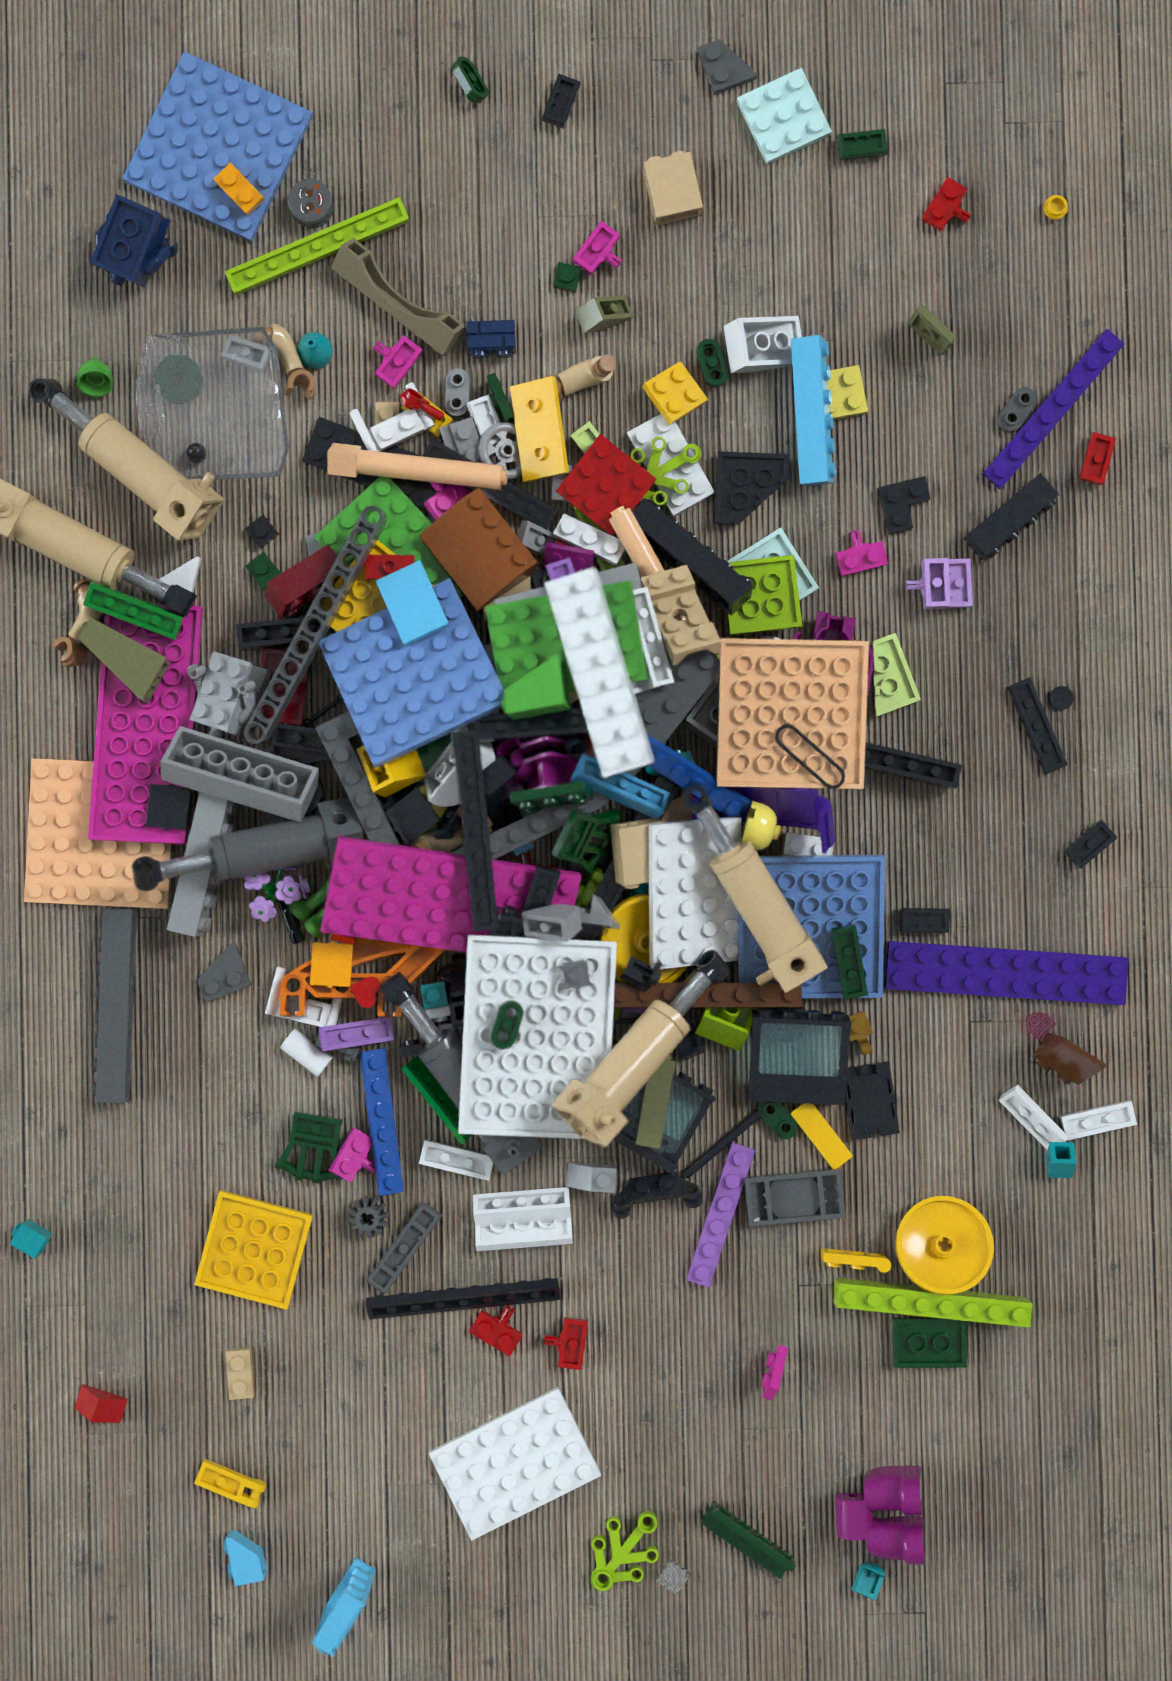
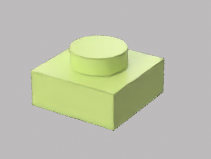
M589 421L570 435V438L584 455L600 434Z

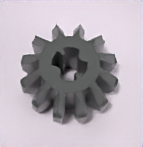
M365 1196L363 1203L356 1200L354 1202L356 1208L351 1207L349 1209V1213L354 1216L349 1217L348 1222L356 1223L351 1230L354 1232L359 1228L361 1230L359 1237H363L365 1231H367L368 1237L372 1238L373 1230L376 1234L380 1235L382 1233L381 1227H387L388 1225L384 1218L389 1216V1212H381L386 1205L382 1203L377 1206L378 1198L376 1197L370 1203L368 1196ZM364 1213H366L367 1215L372 1214L373 1218L371 1220L365 1221L363 1219L365 1216Z

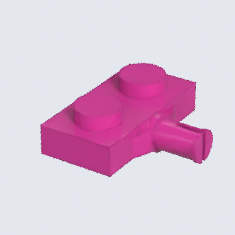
M600 221L574 256L573 262L590 275H593L599 265L605 261L617 269L623 260L611 252L614 245L620 239V234Z
M404 335L390 349L380 341H377V345L373 347L374 350L384 356L382 364L376 370L375 375L394 390L423 353V349Z
M430 482L436 493L424 503V506L436 521L459 500L470 494L471 491L467 486H444L442 483Z
M860 529L850 532L853 546L847 550L835 553L840 576L888 564L883 541L872 544L862 543Z
M352 1128L329 1171L352 1183L356 1173L362 1167L372 1174L375 1173L374 1162L367 1159L368 1151L372 1146L371 1137L356 1128Z
M779 1345L774 1353H769L766 1362L769 1370L768 1373L764 1374L761 1387L764 1388L762 1397L770 1401L779 1391L788 1348Z

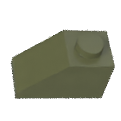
M625 295L594 297L575 311L584 333L600 332L634 317Z

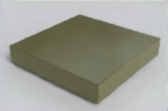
M922 303L916 308L908 322V325L940 355H943L957 337Z

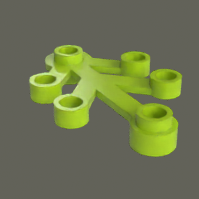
M655 437L651 442L653 450L647 471L657 479L654 484L674 489L679 494H685L689 490V484L686 480H675L663 475L686 462L689 464L698 463L702 458L701 449L696 444H688L683 448L682 454L658 467L662 452L666 449L667 443L663 437ZM662 440L663 446L659 449L656 448V441ZM636 448L631 452L630 457L641 465L646 459V454L643 450ZM690 449L696 451L695 456L692 458L687 456V452ZM636 452L642 453L640 460L634 459ZM680 482L686 484V488L683 491H679L677 488ZM648 490L643 499L653 501L659 506H664L668 502V495L664 491L652 492ZM659 494L665 496V500L661 503L656 500Z
M644 1511L639 1515L637 1527L622 1546L619 1534L621 1521L617 1516H610L606 1521V1527L610 1532L612 1559L607 1565L603 1551L606 1547L605 1538L602 1535H595L591 1541L596 1559V1568L591 1573V1584L599 1591L609 1590L614 1582L631 1580L633 1582H640L643 1579L644 1572L641 1566L633 1565L629 1571H615L620 1564L645 1561L655 1563L659 1558L658 1550L654 1546H648L644 1551L630 1552L644 1533H652L657 1528V1518L653 1512ZM650 1517L652 1521L649 1524H645L643 1519ZM616 1521L618 1526L612 1528L609 1526V1523ZM597 1540H601L603 1545L597 1547L594 1543ZM653 1551L656 1555L653 1558H649L647 1553ZM638 1570L641 1574L638 1577H634L632 1572ZM604 1574L607 1576V1579L601 1581L598 1579V1576Z

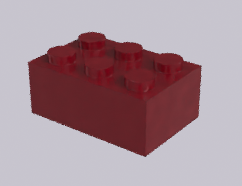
M329 544L268 581L265 598L280 619H284L287 616L292 618L301 611L300 608L304 605H312L338 557ZM341 576L337 577V578L334 580V584L338 581V579H339Z

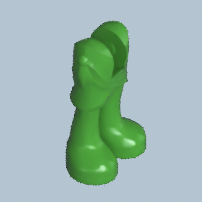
M331 874L327 881L307 900L299 899L289 904L290 911L301 920L307 919L326 899ZM324 908L309 918L304 924L308 932L316 938H320L325 933L321 932Z

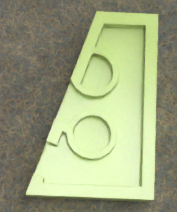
M896 633L873 641L875 717L920 701V695Z

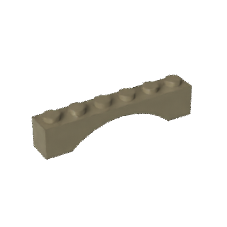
M352 238L340 246L331 268L341 278L355 286L360 293L369 297L378 307L387 311L397 322L410 329L415 336L424 340L434 351L444 356L455 348L466 325L448 311L425 309L413 304L400 295L383 276L373 253L356 239Z

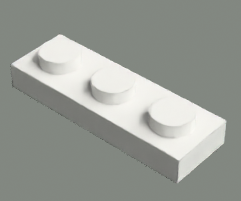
M563 514L553 532L554 538L577 548L594 550L595 557L616 567L626 551L620 539L566 514Z
M1019 1085L1001 1095L999 1101L1046 1150L1048 1149L1049 1142H1066L1068 1136Z
M1130 1100L1059 1116L1062 1131L1068 1136L1066 1141L1137 1125L1132 1101Z
M427 1139L424 1140L419 1164L487 1181L490 1179L493 1167L492 1160L485 1153Z

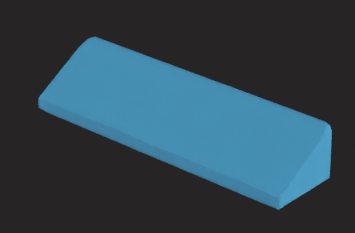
M585 754L581 755L571 778V782L584 781L593 792L654 819L664 814L669 792L625 772L603 777L598 760Z

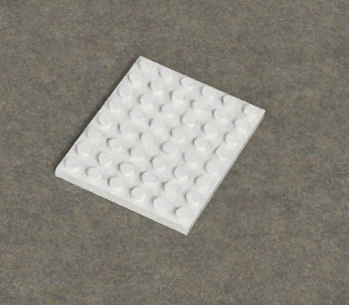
M468 935L458 1134L583 1139L579 1137L551 1104L573 1079L585 1082L611 1051L617 942L572 939L565 942L544 938ZM587 960L590 985L566 989L562 963ZM514 1000L520 1003L523 1008V1019L515 1043L510 1048L501 1050L492 1044L491 1032L502 1003ZM509 1008L506 1014L509 1017H513L516 1011L513 1008ZM500 1032L498 1037L504 1041L508 1038V1034Z

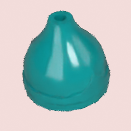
M309 332L300 338L297 352L303 365L311 369H321L331 361L333 346L325 335L318 332Z

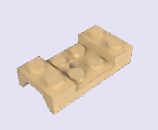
M687 565L641 577L642 587H648L661 637L673 666L679 664L687 654L708 649L714 654L720 653L721 640L713 622L709 623L695 591V582ZM683 615L686 619L678 621L674 619V616Z

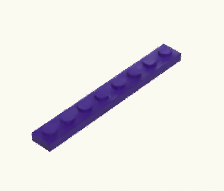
M1106 329L982 475L998 489H1001L1125 343Z

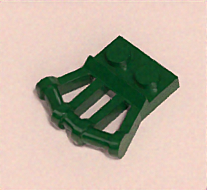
M608 809L605 813L592 815L588 812L583 813L571 810L551 854L558 859L579 863L581 867L592 875L595 871L594 867L603 856L608 855V847L612 841L610 825L616 824L617 820L620 819V811ZM607 823L606 829L596 828L597 825ZM592 836L602 838L600 843L596 845L589 844ZM584 852L593 853L588 861L582 858Z
M295 1111L289 1144L276 1163L275 1168L279 1171L280 1169L286 1171L299 1181L307 1179L312 1180V1183L319 1184L321 1181L331 1179L343 1180L329 1170L321 1172L324 1151L330 1150L332 1163L338 1154L343 1119ZM295 1145H301L298 1167L286 1161ZM308 1147L318 1148L314 1171L305 1169Z

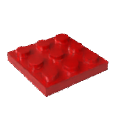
M600 434L555 492L607 534L613 536L615 530L608 520L612 518L611 512L621 506H624L625 510L630 507L632 511L657 479Z

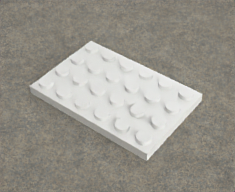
M719 818L734 843L741 842V818ZM700 820L649 824V965L651 969L654 968L657 961L662 963L660 969L697 965L699 957L709 950L717 951L725 962L738 961V910L710 866V862L719 854V851L703 828Z
M559 1387L429 1451V1456L471 1541L601 1476V1472Z

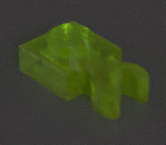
M596 868L585 887L580 885L575 906L586 908L604 877L602 870Z

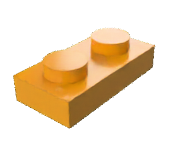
M231 162L213 178L215 183L247 216L265 201L264 197Z

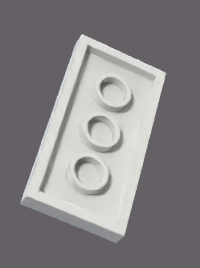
M661 414L627 432V436L634 449L639 448L645 452L646 459L643 465L646 470L653 450L651 442L655 437H663L667 443L666 449L662 452L658 467L682 454L683 448L688 445L676 422L669 426ZM657 440L655 443V447L659 449L663 446L662 440ZM691 449L687 452V456L690 458L694 457ZM637 452L639 458L641 459L642 453ZM686 462L663 475L675 480H686L689 484V490L685 494H679L674 489L654 484L658 491H664L668 495L666 506L672 517L715 494L699 463L689 464ZM680 482L677 486L678 490L683 491L686 488V484ZM660 494L661 497H662V499H663V501H664V500H665V496H664L663 494Z

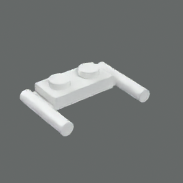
M413 382L405 386L406 389L411 388L417 391ZM358 409L349 412L369 451L381 452L435 426L431 416L427 415L423 410L408 409L368 430Z
M276 968L265 1014L318 1027L337 1024L343 999H333L332 1004L307 999V1017L295 1016V1011H300L299 997H289L287 1011L292 1012V1017L280 1016V988L286 969ZM337 987L338 992H345L346 987Z

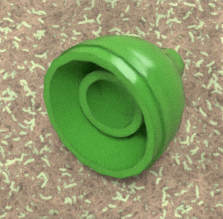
M92 357L89 361L85 362L79 368L76 377L78 389L83 394L91 397L107 395L112 390L114 384L113 375L108 365L101 362L97 357Z

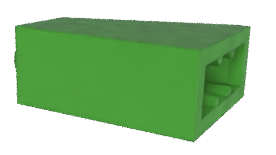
M559 655L553 656L504 690L505 698L502 699L504 713L516 720L571 709L566 661Z

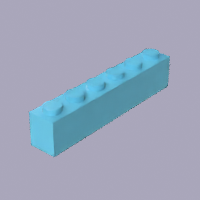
M820 335L791 339L800 484L803 486L833 484V477H836L837 471L835 462H832L835 442L831 438L830 431L834 426L832 414H829V404H832L831 390H828L827 382L831 378L829 365H826V356H829V345Z

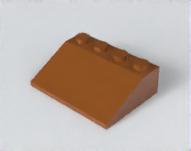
M480 488L459 500L419 535V538L476 612L533 575L536 570L537 561Z

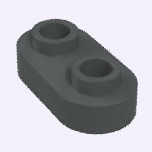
M1022 387L1012 395L998 416V426L1002 431L1012 433L1023 424L1037 401L1036 394L1032 389ZM1021 396H1026L1028 402L1024 403L1021 400ZM1008 415L1014 416L1015 422H1010Z

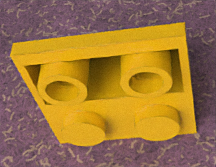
M365 745L356 749L372 791L385 798L427 776L416 749L378 768L374 767Z

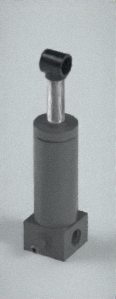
M349 797L317 803V815L303 817L302 822L289 820L220 834V836H210L208 838L209 848H207L205 853L161 862L148 856L139 857L132 863L134 885L141 891H150L155 889L159 882H163V879L210 869L212 872H215L219 883L327 860L331 871L338 836L363 840V830Z
M399 971L379 985L380 989L391 1004L402 1009L406 1017L426 1041L425 1048L418 1056L460 1111L463 1038L456 1028H451L446 1032L439 1031L434 1022L422 1009V1006L414 998L412 986ZM477 1134L483 1141V1150L503 1176L543 1147L541 1137Z

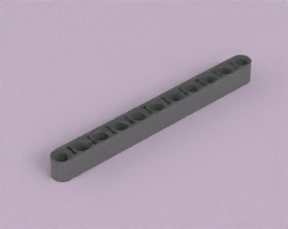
M370 505L365 507L245 727L244 736L249 743H265L272 736L318 651L319 643L325 638L387 523V515L381 508ZM374 511H378L380 515L379 521L371 524L369 522V515ZM366 533L368 536L367 543L359 546L357 543L358 536ZM349 555H354L356 563L353 567L348 568L345 562L346 558ZM342 576L344 586L341 589H336L334 580ZM326 598H330L333 603L332 608L328 611H325L322 607V603ZM318 619L321 623V628L318 632L314 633L311 630V623L313 620ZM303 641H307L309 644V650L305 654H302L299 650V645ZM292 662L297 665V672L293 676L288 673L287 669L288 665ZM282 683L286 688L284 696L279 697L276 693V688ZM268 705H271L274 709V715L271 718L266 717L264 712ZM257 726L263 732L259 740L253 735V730Z

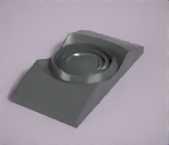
M841 1169L772 1173L744 1178L749 1227L846 1218Z

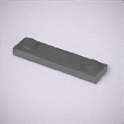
M423 1201L366 1281L383 1294H386L440 1220L442 1214Z

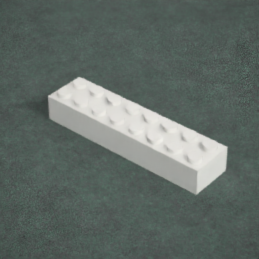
M590 568L546 582L547 593L602 776L607 777L655 762L598 570Z

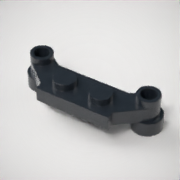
M677 1171L673 1174L668 1172L629 1178L630 1183L613 1198L612 1213L618 1219H625L631 1214V1206L633 1204L679 1197L683 1198L684 1204L687 1207L697 1208L703 1201L702 1192L696 1183H690L677 1176Z

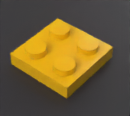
M681 361L648 380L642 386L669 426L699 408L708 400Z

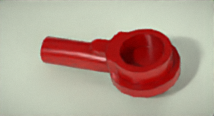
M407 388L406 391L400 394L401 403L409 410L421 409L438 421L443 419L444 412L429 405L430 402L425 400L417 391Z

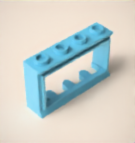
M357 1557L325 1605L312 1644L322 1654L334 1656L335 1651L361 1613L362 1608L366 1605L376 1569Z

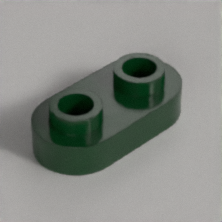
M461 56L452 64L453 75L460 83L469 101L482 103L489 94L488 88L474 64L468 58Z
M705 339L700 342L697 348L698 362L705 383L710 387L718 388L727 380V367L718 342L713 339ZM706 350L712 351L713 355L707 357L705 356L704 352ZM716 372L720 377L713 379L711 374Z
M505 1001L499 1008L491 1032V1042L498 1049H508L515 1043L524 1015L523 1008L517 1001ZM507 1009H515V1016H507ZM500 1032H506L508 1038L502 1041L498 1035Z
M758 1102L757 1111L779 1138L790 1139L796 1134L797 1123L780 1102ZM768 1105L774 1106V1111L772 1113L766 1112V1107ZM784 1123L790 1125L789 1130L786 1132L781 1130V1126Z

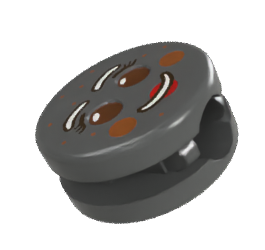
M316 179L301 180L291 188L288 194V207L298 224L307 228H318L326 224L331 218L334 211V202L329 189L321 181Z

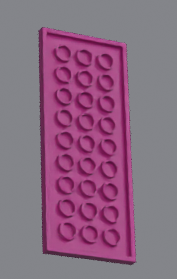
M154 604L156 606L175 612L170 608L166 607L165 604ZM202 606L191 607L187 617L183 619L176 640L105 614L104 625L161 654L171 664L149 703L146 704L101 661L88 831L89 840L187 845L188 820L186 831L176 829L165 831L163 828L145 825L151 784L167 786L173 784L176 787H183L161 780V760L179 726L195 730V722L191 721L190 717L197 700V690L194 682L195 679L189 677L187 669L193 664H197L199 667L203 618Z
M338 836L321 923V932L467 952L468 935L489 936V930L477 932L472 930L465 855ZM492 859L496 906L510 905L516 907L521 913L536 866ZM555 869L561 871V875L551 905L565 904L575 906L581 880L580 872Z

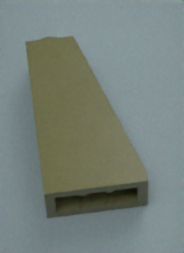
M90 617L88 622L82 624L78 639L140 700L148 704L171 662L161 654Z
M672 1055L665 1059L646 1083L636 1145L660 1149L662 1146L676 1060L671 1059Z

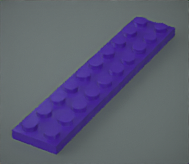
M888 941L885 989L1126 1005L1129 957Z

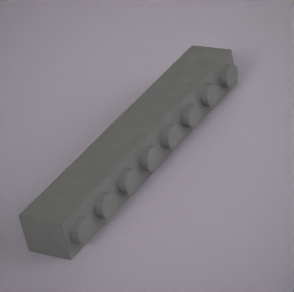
M108 908L103 909V913L99 915V927L102 928V937L98 939V951L101 952V961L97 964V975L100 976V985L96 988V999L99 1000V1009L95 1013V1023L98 1024V1033L94 1037L97 1058L95 1057L93 1062V1070L97 1073L96 1082L93 1083L92 1094L96 1096L95 1102L126 1103L130 1101L137 909Z

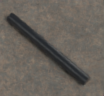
M754 1110L684 1169L682 1171L683 1174L689 1179L760 1119L759 1113Z

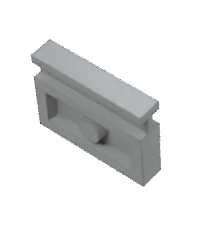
M472 417L439 428L444 445L476 463H481L478 453L480 439Z

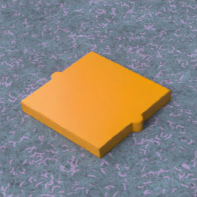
M331 941V943L313 942L310 985L328 986L330 989L333 986L350 987L353 945L336 944L335 941Z

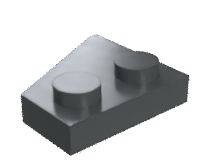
M720 39L697 48V53L713 95L756 80V72Z
M236 942L231 943L197 979L205 1002L252 985Z

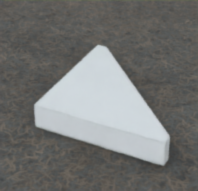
M196 556L159 580L169 585L177 584L193 593L201 558Z

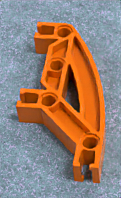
M358 938L355 945H353L352 969L381 959L400 955L404 956L386 974L351 973V986L369 976L377 978L381 985L399 971L412 985L445 952L461 951ZM312 959L283 977L280 988V1016L292 1017V1012L287 1011L289 997H299L300 1011H295V1016L307 1017L308 991L317 999L356 998L350 987L346 992L341 993L337 991V986H333L330 989L328 986L310 985ZM299 980V990L290 992L288 988L290 981ZM381 989L378 992L377 1016L379 1018H388V1013L384 1012L386 996ZM397 1006V1012H393V1016L403 1018L404 1012Z

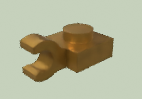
M865 1011L850 1015V1042L857 1040L862 1055L872 1053L873 1050L867 1035L873 1034Z

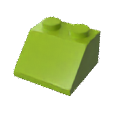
M703 1008L695 1034L740 1051L753 1022L752 1010H756V1008Z

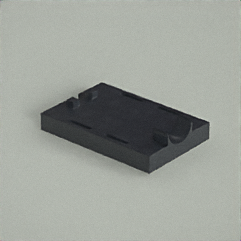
M889 1061L847 1067L845 1101L851 1139L871 1138L872 1132H879L880 1136L900 1133ZM847 1085H849L850 1098H848ZM850 1109H852L854 1122H852Z

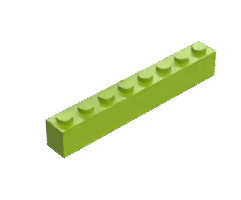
M836 1277L833 1302L837 1308L1029 1328L1031 1326L1033 1305L1027 1297L971 1291H964L953 1295H940L928 1292L919 1286Z

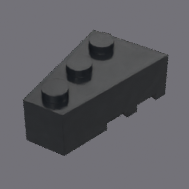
M283 723L277 724L271 738L270 754L306 765L331 761L316 729Z

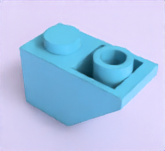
M235 1529L230 1530L225 1538L226 1540L223 1542L224 1552L226 1555L229 1554L230 1564H228L230 1579H234L235 1586L264 1581L267 1574V1566L263 1548Z

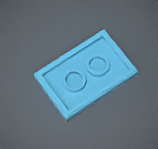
M420 560L376 580L405 647L450 626Z

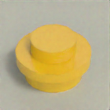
M1059 195L1050 196L1044 203V213L1050 219H1061L1067 213V201Z

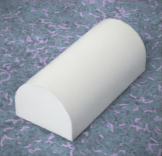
M294 1029L280 1046V1049L317 1077L320 1076L333 1059L331 1055L326 1051L322 1052L321 1048L315 1046L314 1042L297 1029Z

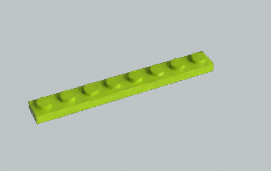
M398 197L224 272L234 295L237 296L338 253L340 246L352 238L361 243L410 222L401 198Z

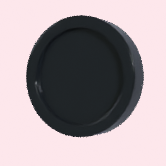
M1065 686L1056 687L1049 694V703L1056 710H1065L1073 703V693Z

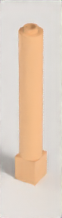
M333 443L328 450L329 475L357 477L358 474L496 490H501L502 485L506 486L508 471H504L503 465L361 450V446Z
M621 506L612 511V518L608 520L632 563H636L640 577L665 571L630 507L625 510L624 506ZM675 615L674 619L678 621H683L686 619V617L683 615Z

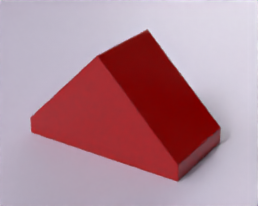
M82 1384L74 1409L90 1422L120 1423L128 1398Z

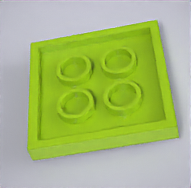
M794 555L729 562L737 573L746 576L753 585L751 598L732 616L727 613L730 636L802 627Z

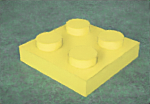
M859 365L830 370L831 378L827 382L828 390H831L832 404H829V414H832L833 420L867 414L868 407Z

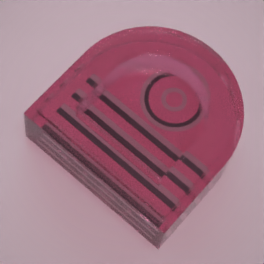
M1033 1012L1026 1020L1028 1031L1038 1041L1056 1025L1043 1012Z

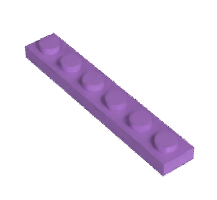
M731 1142L686 1280L710 1287L755 1149Z

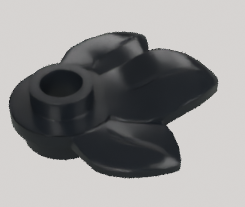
M452 955V964L443 966L437 972V976L441 980L451 984L449 989L450 998L465 996L466 955Z

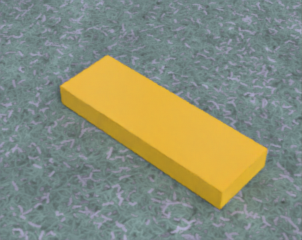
M801 1103L789 1112L832 1169L839 1168L853 1157L814 1104Z

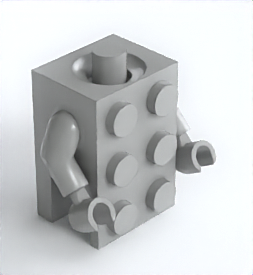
M213 651L207 668L203 665L198 667L197 664H193L187 669L189 677L195 679L194 682L197 690V700L190 720L211 727L209 735L223 739L226 732L245 738V727L269 684L272 671L254 666L251 662Z

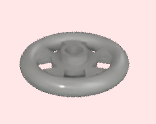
M501 422L490 426L483 433L479 441L478 453L481 463L493 464L489 456L495 453L496 458L499 460V463L496 465H503L504 471H508L507 480L522 476L520 457L517 456L518 442L515 424ZM507 432L516 436L515 442L506 439ZM494 435L500 439L495 447L489 443ZM505 446L510 449L509 455L504 453L503 449ZM514 461L516 468L507 470L505 463Z

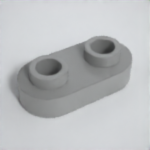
M457 368L451 370L446 376L445 408L450 416L461 418L468 412L466 403L470 401V378L466 371ZM461 377V383H454V378ZM456 400L461 402V405L457 408L452 405Z

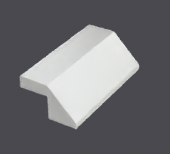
M648 587L634 590L648 680L631 683L634 694L674 683Z
M569 1187L473 1195L476 1251L573 1244Z

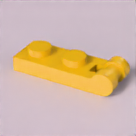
M821 1248V1259L823 1262H827L826 1265L830 1267H841V1264H848L853 1269L864 1270L865 1266L877 1267L883 1273L891 1269V1262L884 1254Z
M204 1459L194 1484L251 1508H258L260 1494L265 1491L267 1486L260 1479H253L208 1459ZM245 1487L252 1489L249 1495L243 1493Z

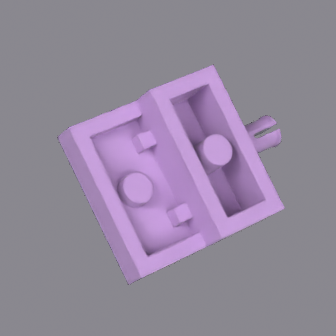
M970 558L924 559L921 562L922 575L920 580H906V585H908L906 586V591H921L923 609L968 608L973 606Z

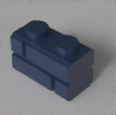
M515 320L466 322L468 354L473 355V358L484 359L489 354H497L499 358L511 357V354H516Z

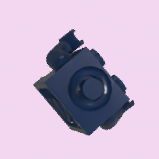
M116 194L111 209L106 215V222L94 234L95 251L90 263L111 273L109 281L122 287L124 281L127 280L145 288L149 277L170 256L178 253V242H175L173 246H169L170 240L165 238L171 220L163 217V214Z

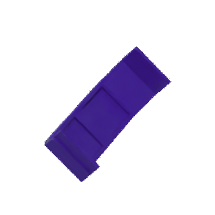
M731 787L750 799V804L752 801L769 806L777 817L776 825L816 829L821 837L822 854H826L828 849L834 845L835 832L832 803L823 795L820 796L817 790L810 788ZM693 795L692 801H698L700 799L695 795ZM751 805L739 816L742 822L746 821ZM712 806L719 818L728 817ZM692 814L693 820H699L695 814Z

